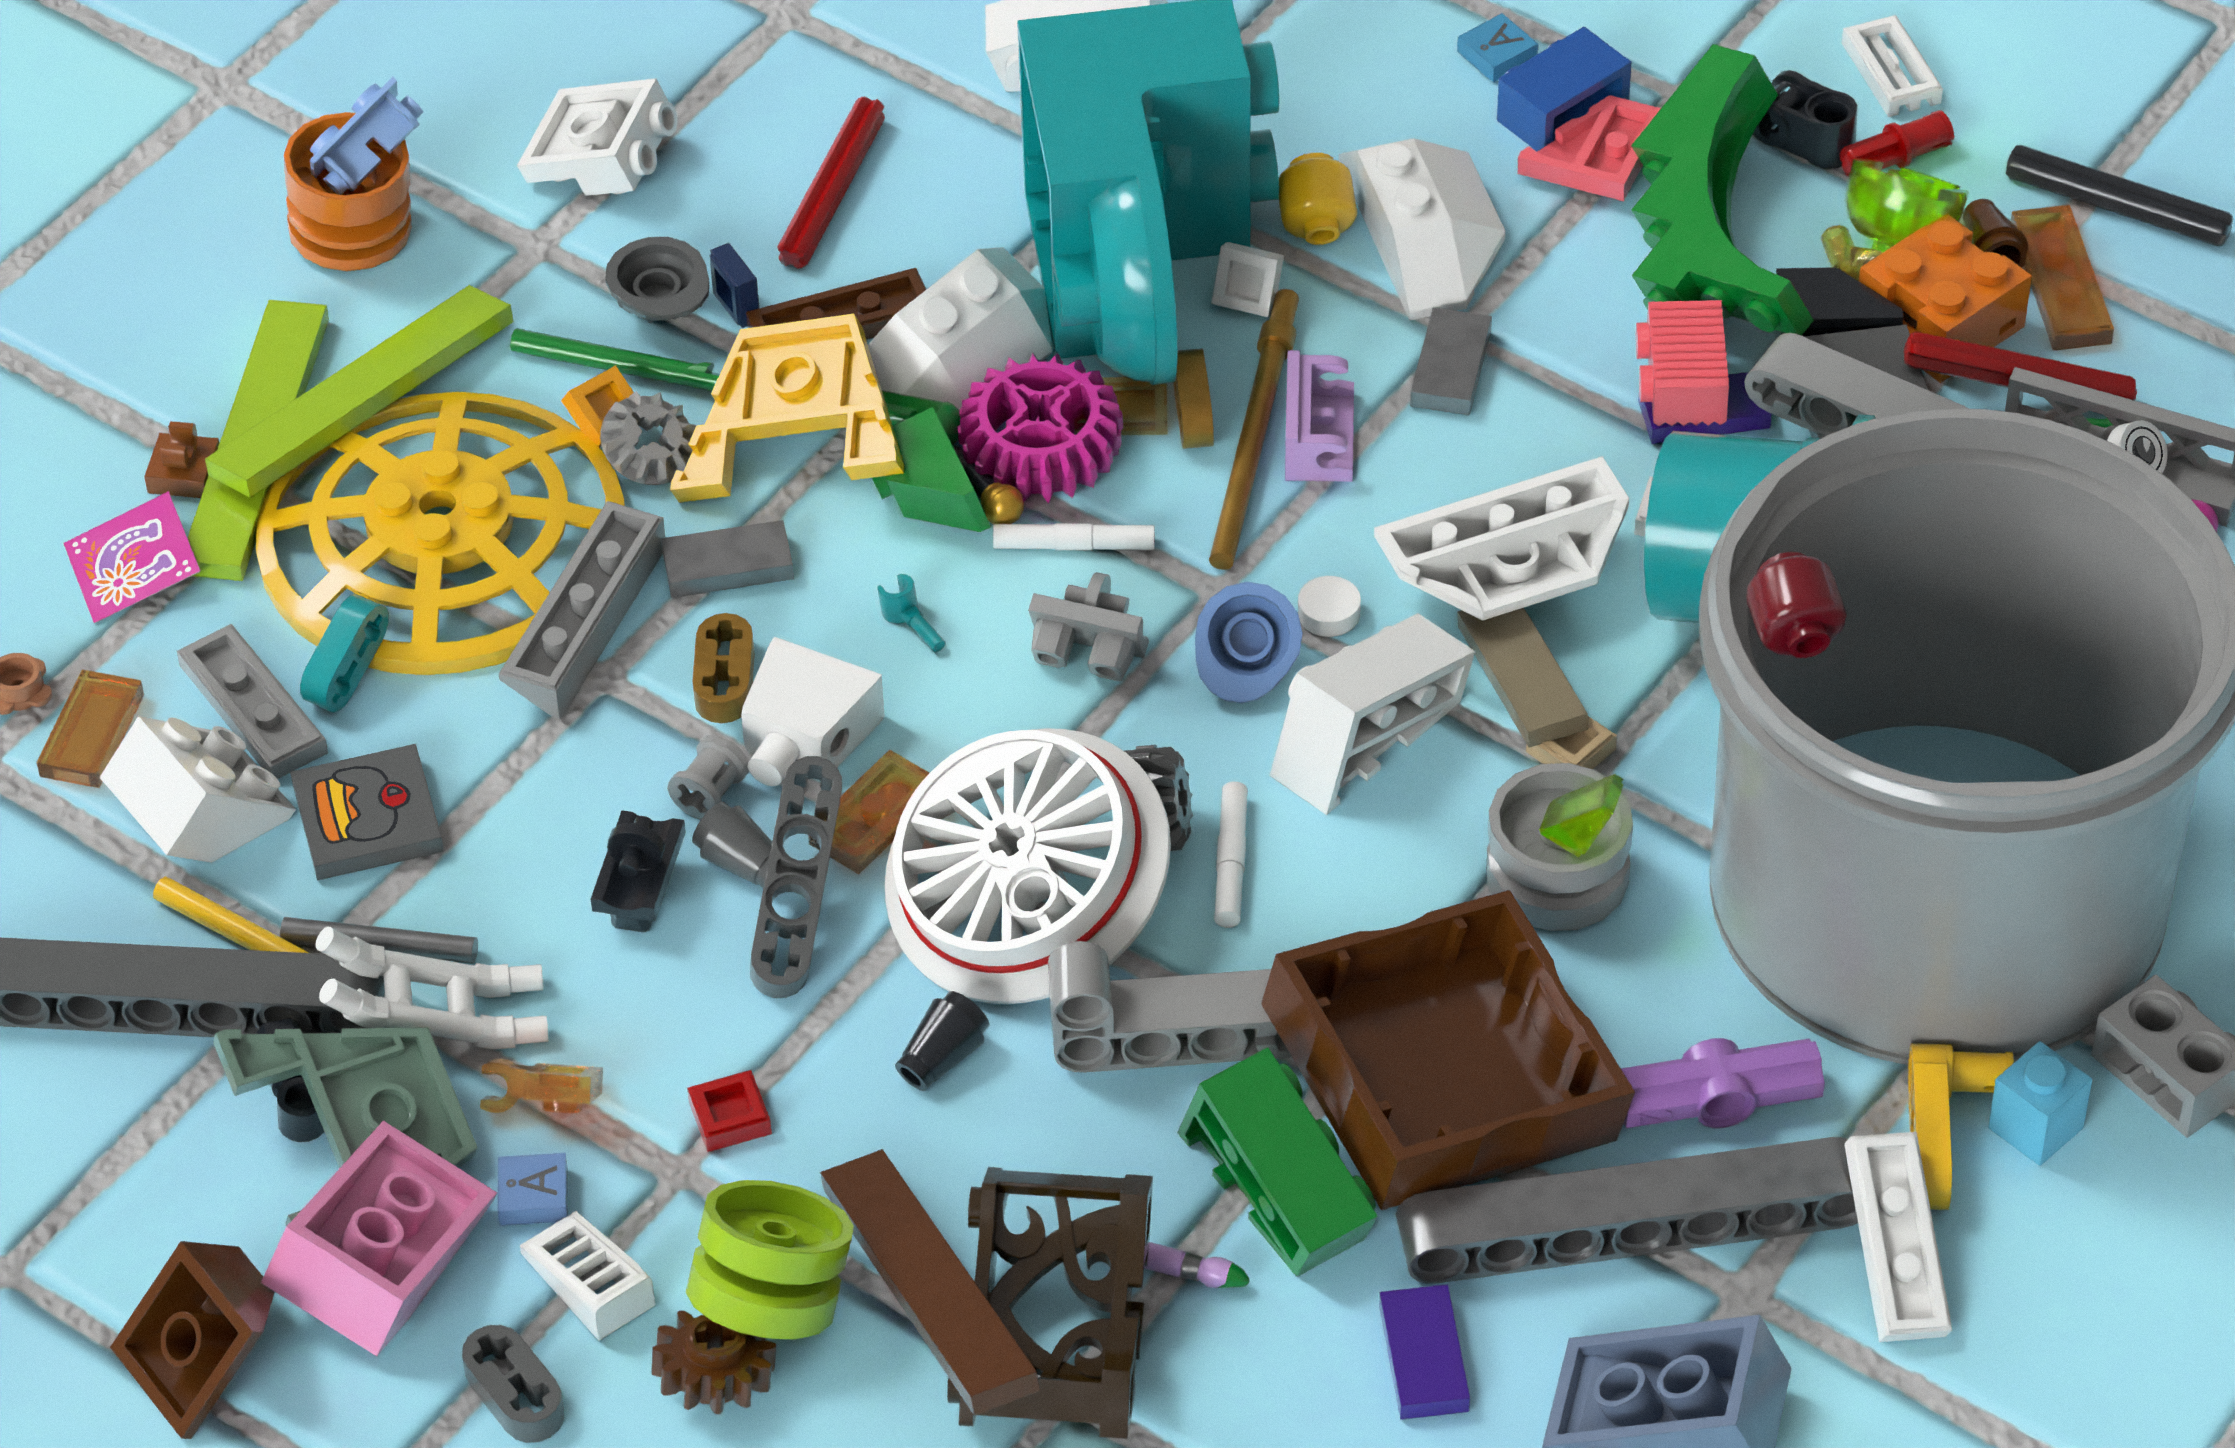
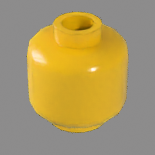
M1325 153L1303 154L1292 160L1288 168L1280 174L1278 200L1281 219L1286 231L1297 238H1304L1310 244L1323 245L1337 240L1341 233L1352 226L1357 217L1353 181L1349 168L1340 161L1334 160L1333 157Z

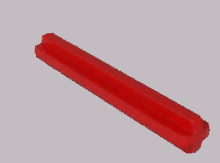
M863 96L858 98L852 106L777 246L780 252L778 258L783 265H793L800 269L809 263L885 120V115L882 112L884 105L880 100H870Z
M1918 331L1910 333L1904 346V363L1910 368L2008 388L2010 376L2014 368L2017 367L2131 400H2135L2137 395L2136 380L2124 374Z

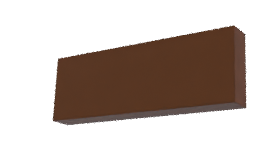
M912 268L747 311V327L753 328L855 314L863 328L865 338L868 340L875 338L891 318L923 293L926 287L917 268Z

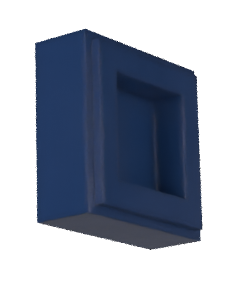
M728 242L710 250L709 258L713 294L736 324L744 328L747 327L746 312L759 309L757 278Z

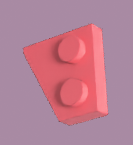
M1609 95L1591 106L1584 116L1571 119L1555 129V141L1536 152L1528 146L1522 150L1518 156V174L1624 201L1643 166L1631 145L1661 108Z

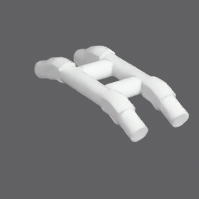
M332 927L324 928L317 937L316 949L339 961L343 968L364 977L378 979L379 976H383L385 998L373 996L362 989L355 990L336 979L327 980L321 988L319 998L323 1004L343 1013V1017L361 1027L429 1028L432 1036L471 1042L475 1047L495 1050L516 1048V1044L549 1042L547 1016L513 1018V1015L494 1017L481 1014L480 1017L475 1016L474 996L485 998L508 997L510 993L543 990L541 964L508 967V964L485 965L476 963L474 966L384 950L383 946L369 944L357 937L351 938ZM411 981L446 987L448 1012L413 1006Z

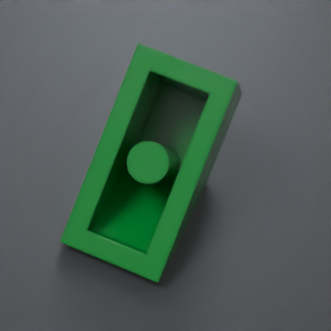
M934 407L894 425L893 430L904 463V474L872 478L882 500L894 495L903 516L907 518L976 532H982L990 528L991 525Z

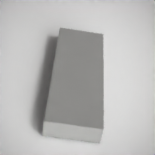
M232 624L177 651L179 665L229 728L245 742L246 749L258 764L272 773L277 779L328 754L325 737Z

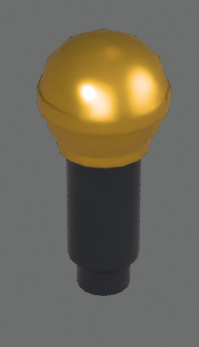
M963 461L961 464L976 495L981 500L982 508L988 521L992 524H1013L1019 520L1024 511V500L1019 490L1011 485L995 483L991 474L979 475L976 472L975 463L969 464Z

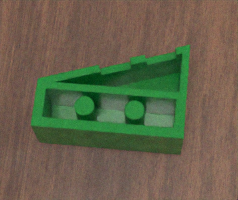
M1269 1047L1201 1082L1177 1133L1188 1147L1199 1141L1220 1164L1212 1169V1176L1224 1190L1234 1184L1239 1187L1254 1208V1210L1248 1212V1219L1294 1275L1298 1277L1364 1241L1378 1215L1375 1212V1200L1368 1185L1361 1177L1357 1175L1352 1176L1339 1157L1338 1142L1331 1128L1323 1120H1315L1302 1100V1087L1297 1076L1287 1064H1279Z

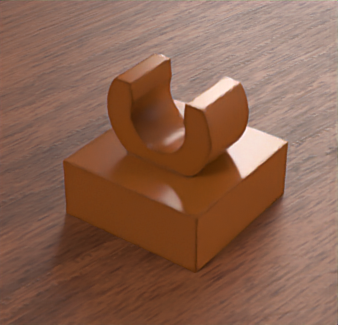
M170 421L169 433H159L144 476L147 492L162 495L169 491L171 496L201 498L208 479L205 458L217 451L219 438L197 436V428L194 423Z

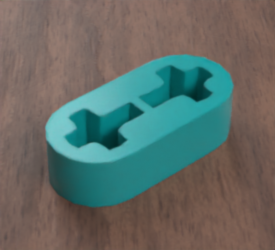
M357 594L350 595L342 602L302 675L300 694L303 700L333 713L340 711L348 703L387 631L389 612L385 606Z

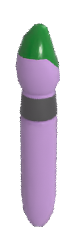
M1149 1242L1148 1267L1144 1266V1269L1175 1277L1180 1276L1183 1279L1200 1280L1207 1287L1211 1288L1245 1287L1249 1284L1250 1278L1246 1272L1237 1264L1225 1258L1209 1257L1205 1259L1190 1252L1186 1253L1183 1250Z

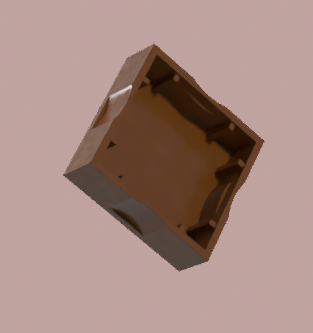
M1510 890L1431 911L1397 927L1374 931H1358L1275 955L1261 1005L1361 1177L1371 1190L1381 1211L1398 1206L1404 1200L1416 1194L1463 1187L1617 1141L1635 1091L1592 1021L1577 1007L1564 989L1557 974L1554 960Z

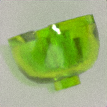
M1860 158L1854 159L1845 194L1847 216L1858 233L1873 240L1871 252L1880 255L1921 227L1942 221L1948 216L1953 217L1958 222L1960 221L1969 194L1967 190H1959L1960 186L1911 169L1903 167L1900 170L1888 169L1886 173L1881 171L1883 162Z

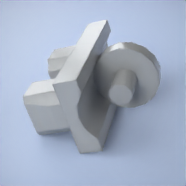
M1094 573L1088 588L1068 585L1064 600L1033 593L1028 609L1034 625L1031 651L1035 661L1039 664L1056 668L1066 667L1073 643L1092 647L1088 660V668L1091 673L1101 678L1120 682L1125 676L1133 656L1145 657L1149 639L1143 636L1142 617L1127 614L1129 598L1110 594L1111 578L1107 574Z

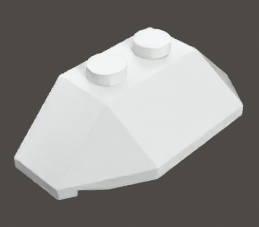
M1412 138L1339 154L1338 161L1350 170L1356 203L1409 321L1430 317L1433 307L1454 311L1466 309L1474 296V289L1485 276L1505 240V229L1469 153Z
M1004 247L977 249L897 312L868 344L881 390L941 402L946 401L952 403L960 410L962 400L969 398L968 393L971 390V383L984 382L987 368L1003 372L1005 371L1008 358H1011L1018 364L1028 363L1032 352L1039 361H1044L1052 352L1044 287Z
M1603 456L1375 527L1374 537L1399 579L1483 621L1598 584L1629 507V497Z

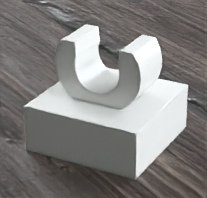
M1230 242L1225 243L1220 249L1211 304L1269 317L1279 288L1284 255Z

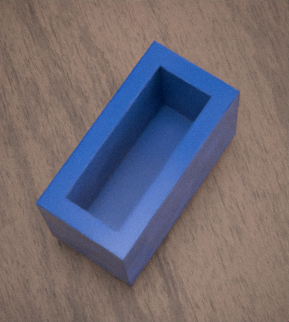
M1583 26L1564 39L1553 42L1546 50L1521 65L1510 68L1503 76L1499 77L1497 121L1534 150L1539 151L1555 141V129L1571 119L1584 116L1591 106L1611 95L1629 100L1632 62Z

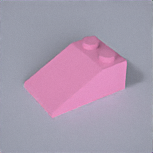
M382 1121L286 1226L261 1283L373 1355L378 1356L412 1316L490 1207L497 1192L387 1122Z

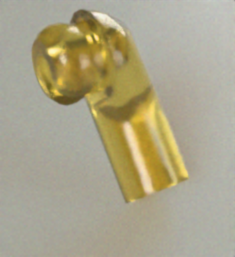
M1836 225L1829 227L1821 235V242L1831 267H1837L1857 281H1859L1860 267L1883 253L1876 249L1856 247L1848 228L1845 226Z

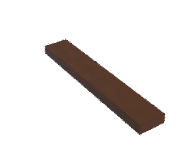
M883 1149L820 1172L824 1192L831 1202L846 1212L854 1225L853 1235L974 1416L1040 1391L1036 1370Z

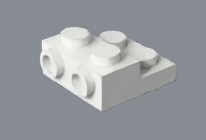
M656 78L559 89L517 167L526 183L552 180L561 182L576 178L585 196L607 193L623 194L628 191H635L642 176L650 175L655 171L657 165L656 149L662 138L672 136L677 128L676 110L672 103L668 101Z

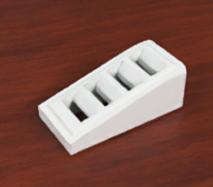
M574 1211L520 1245V1252L598 1341L655 1306L652 1279L629 1255L577 1211ZM573 1236L577 1239V1241L553 1256L549 1253V1251ZM586 1250L590 1254L568 1269L563 1265ZM599 1265L603 1268L583 1282L579 1279ZM611 1280H614L616 1283L598 1295L594 1292Z

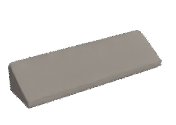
M607 501L499 672L500 681L547 714L561 719L663 554L661 538H665L664 518Z

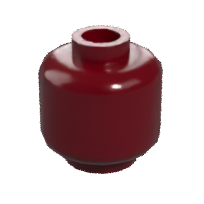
M1785 552L1775 555L1760 566L1748 585L1746 601L1758 636L1767 649L1777 654L1797 658L1816 656L1828 648L1830 642L1836 639L1845 626L1846 609L1834 575L1827 563L1813 556H1807L1801 552Z

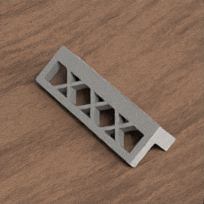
M2014 368L2009 379L2005 412L2020 413L2052 420L2083 430L2106 441L2113 429L2119 425L2138 420L2152 423L2158 430L2165 432L2173 441L2166 444L2167 464L2162 474L2171 480L2190 499L2201 500L2209 504L2216 512L2218 524L2227 527L2235 507L2234 428L2021 368ZM2023 393L2045 398L2054 409L2043 411L2022 405ZM2092 411L2103 414L2113 425L2103 428L2090 424L2082 413ZM2213 445L2234 451L2232 464L2210 458L2201 447Z

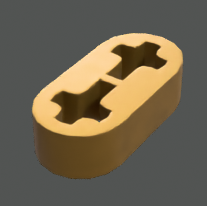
M1203 348L1178 350L1177 374L1173 386L1182 448L1212 447L1214 445L1213 415Z
M730 613L713 615L699 625L696 633L692 680L696 711L702 718L710 722L722 724L741 718L744 702L753 684L755 653L752 628L747 620L739 615ZM731 641L729 655L718 654L721 642ZM718 681H729L726 695H716Z

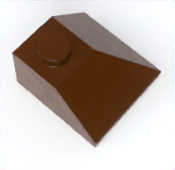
M180 1241L110 1346L181 1439H192L265 1328L275 1292L261 1283L263 1275L239 1246Z

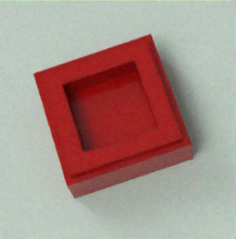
M752 1070L687 1088L689 1104L707 1152L772 1134L771 1120Z

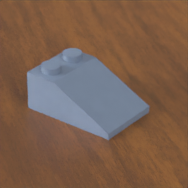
M1760 1315L1569 1338L1542 1447L1775 1448L1792 1368Z

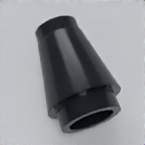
M950 991L943 999H933L903 1051L902 1057L895 1064L897 1072L910 1085L925 1091L932 1082L937 1081L984 1043L983 1033L990 1026L988 1018L974 1002L958 992Z

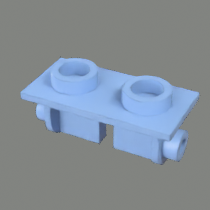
M394 77L382 88L376 83L371 85L353 104L352 110L356 114L340 130L335 125H332L314 142L310 149L314 154L309 160L311 174L316 178L326 169L329 174L323 180L336 194L342 195L347 189L353 192L381 163V159L367 145L374 139L390 154L420 125L417 119L423 114V110L409 96H406L401 102L396 99L398 87L397 80Z

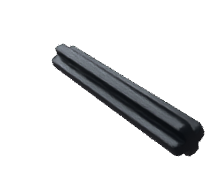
M2016 145L2007 160L2006 175L2011 179L2215 246L2224 245L2232 229L2233 215L2230 212L2024 145Z

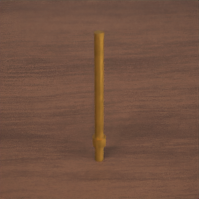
M1281 289L1276 293L1270 319L1262 324L1258 338L1257 350L1261 355L1209 557L1210 564L1217 569L1227 570L1233 566L1283 362L1288 359V350H1293L1297 333L1293 322L1299 296L1290 289Z

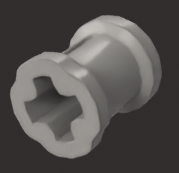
M706 735L696 747L697 756L686 771H678L668 782L667 789L676 806L686 814L697 819H702L714 805L722 802L721 797L731 784L740 783L749 773L747 767L748 758L734 742L723 739L718 735Z

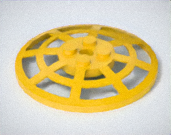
M470 392L420 394L397 399L274 481L266 493L256 523V555L264 588L277 612L299 635L315 646H318L331 622L322 613L346 589H349L354 594L381 605L413 610L411 642L383 639L368 668L390 673L415 675L462 673L498 665L508 660L550 593L535 577L534 573L555 552L564 534L566 524L590 529L602 510L568 502V493L563 476L548 454L571 446L576 447L597 470L605 494V504L607 501L625 506L624 496L617 474L603 451L579 428L557 414L525 401L494 394ZM466 411L493 413L524 420L549 432L528 439L521 433L502 425L464 417ZM440 412L438 418L403 423L380 431L368 438L357 434L360 431L390 420L423 413ZM435 432L433 447L430 451L416 453L399 459L382 448L389 443L406 437ZM461 432L490 437L511 446L488 459L472 453L458 451ZM331 447L344 453L324 474L311 502L277 509L288 488L308 465ZM359 461L379 474L369 486L366 494L332 498L342 478ZM531 462L545 481L549 499L511 495L510 486L504 475ZM435 507L453 509L444 516L437 513L425 514L428 510ZM364 517L368 539L344 558L331 540L328 520ZM514 517L546 521L537 540L519 559L504 545L511 532ZM309 524V533L314 551L328 574L302 599L290 586L279 566L273 543V532ZM382 558L397 568L416 573L415 589L385 584L365 575L364 572ZM483 561L496 572V574L471 584L441 589L442 574L462 571ZM513 589L535 613L520 623L491 634L460 641L437 642L439 610H450L479 604Z

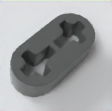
M487 1325L469 1335L462 1347L465 1376L471 1388L504 1430L514 1439L526 1443L540 1442L553 1436L560 1429L564 1421L561 1389L555 1378L523 1338L512 1328L503 1325ZM491 1354L498 1360L506 1358L508 1372L503 1374L491 1360L483 1363V1358ZM523 1392L531 1404L534 1406L543 1404L544 1409L537 1413H534L528 1407L520 1409L518 1395Z

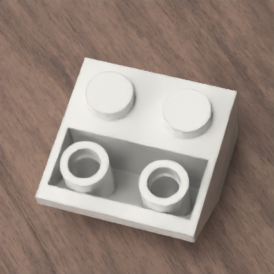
M138 716L100 776V779L168 856L212 863L288 821L296 810L279 791L280 782L266 769L257 766L244 751L246 744L238 735L220 726H214L212 730L194 727L177 718H168L167 721Z

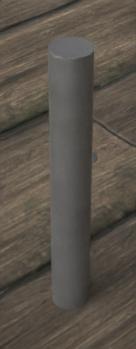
M284 917L280 928L281 938L298 945L316 946L319 933L326 927H332L351 938L357 937L369 944L383 946L384 950L466 963H475L478 953L477 937L292 917Z

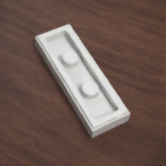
M1917 1132L1851 1136L1844 1146L1879 1342L1946 1337L1952 1331Z

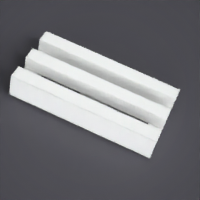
M1896 15L1843 28L1842 45L1888 117L1898 115L1901 105H1905L1909 112L1920 109L1921 100L1925 99L1930 106L1941 104L1942 86ZM1879 34H1885L1917 85L1911 86L1899 67L1898 58L1892 49L1887 48Z

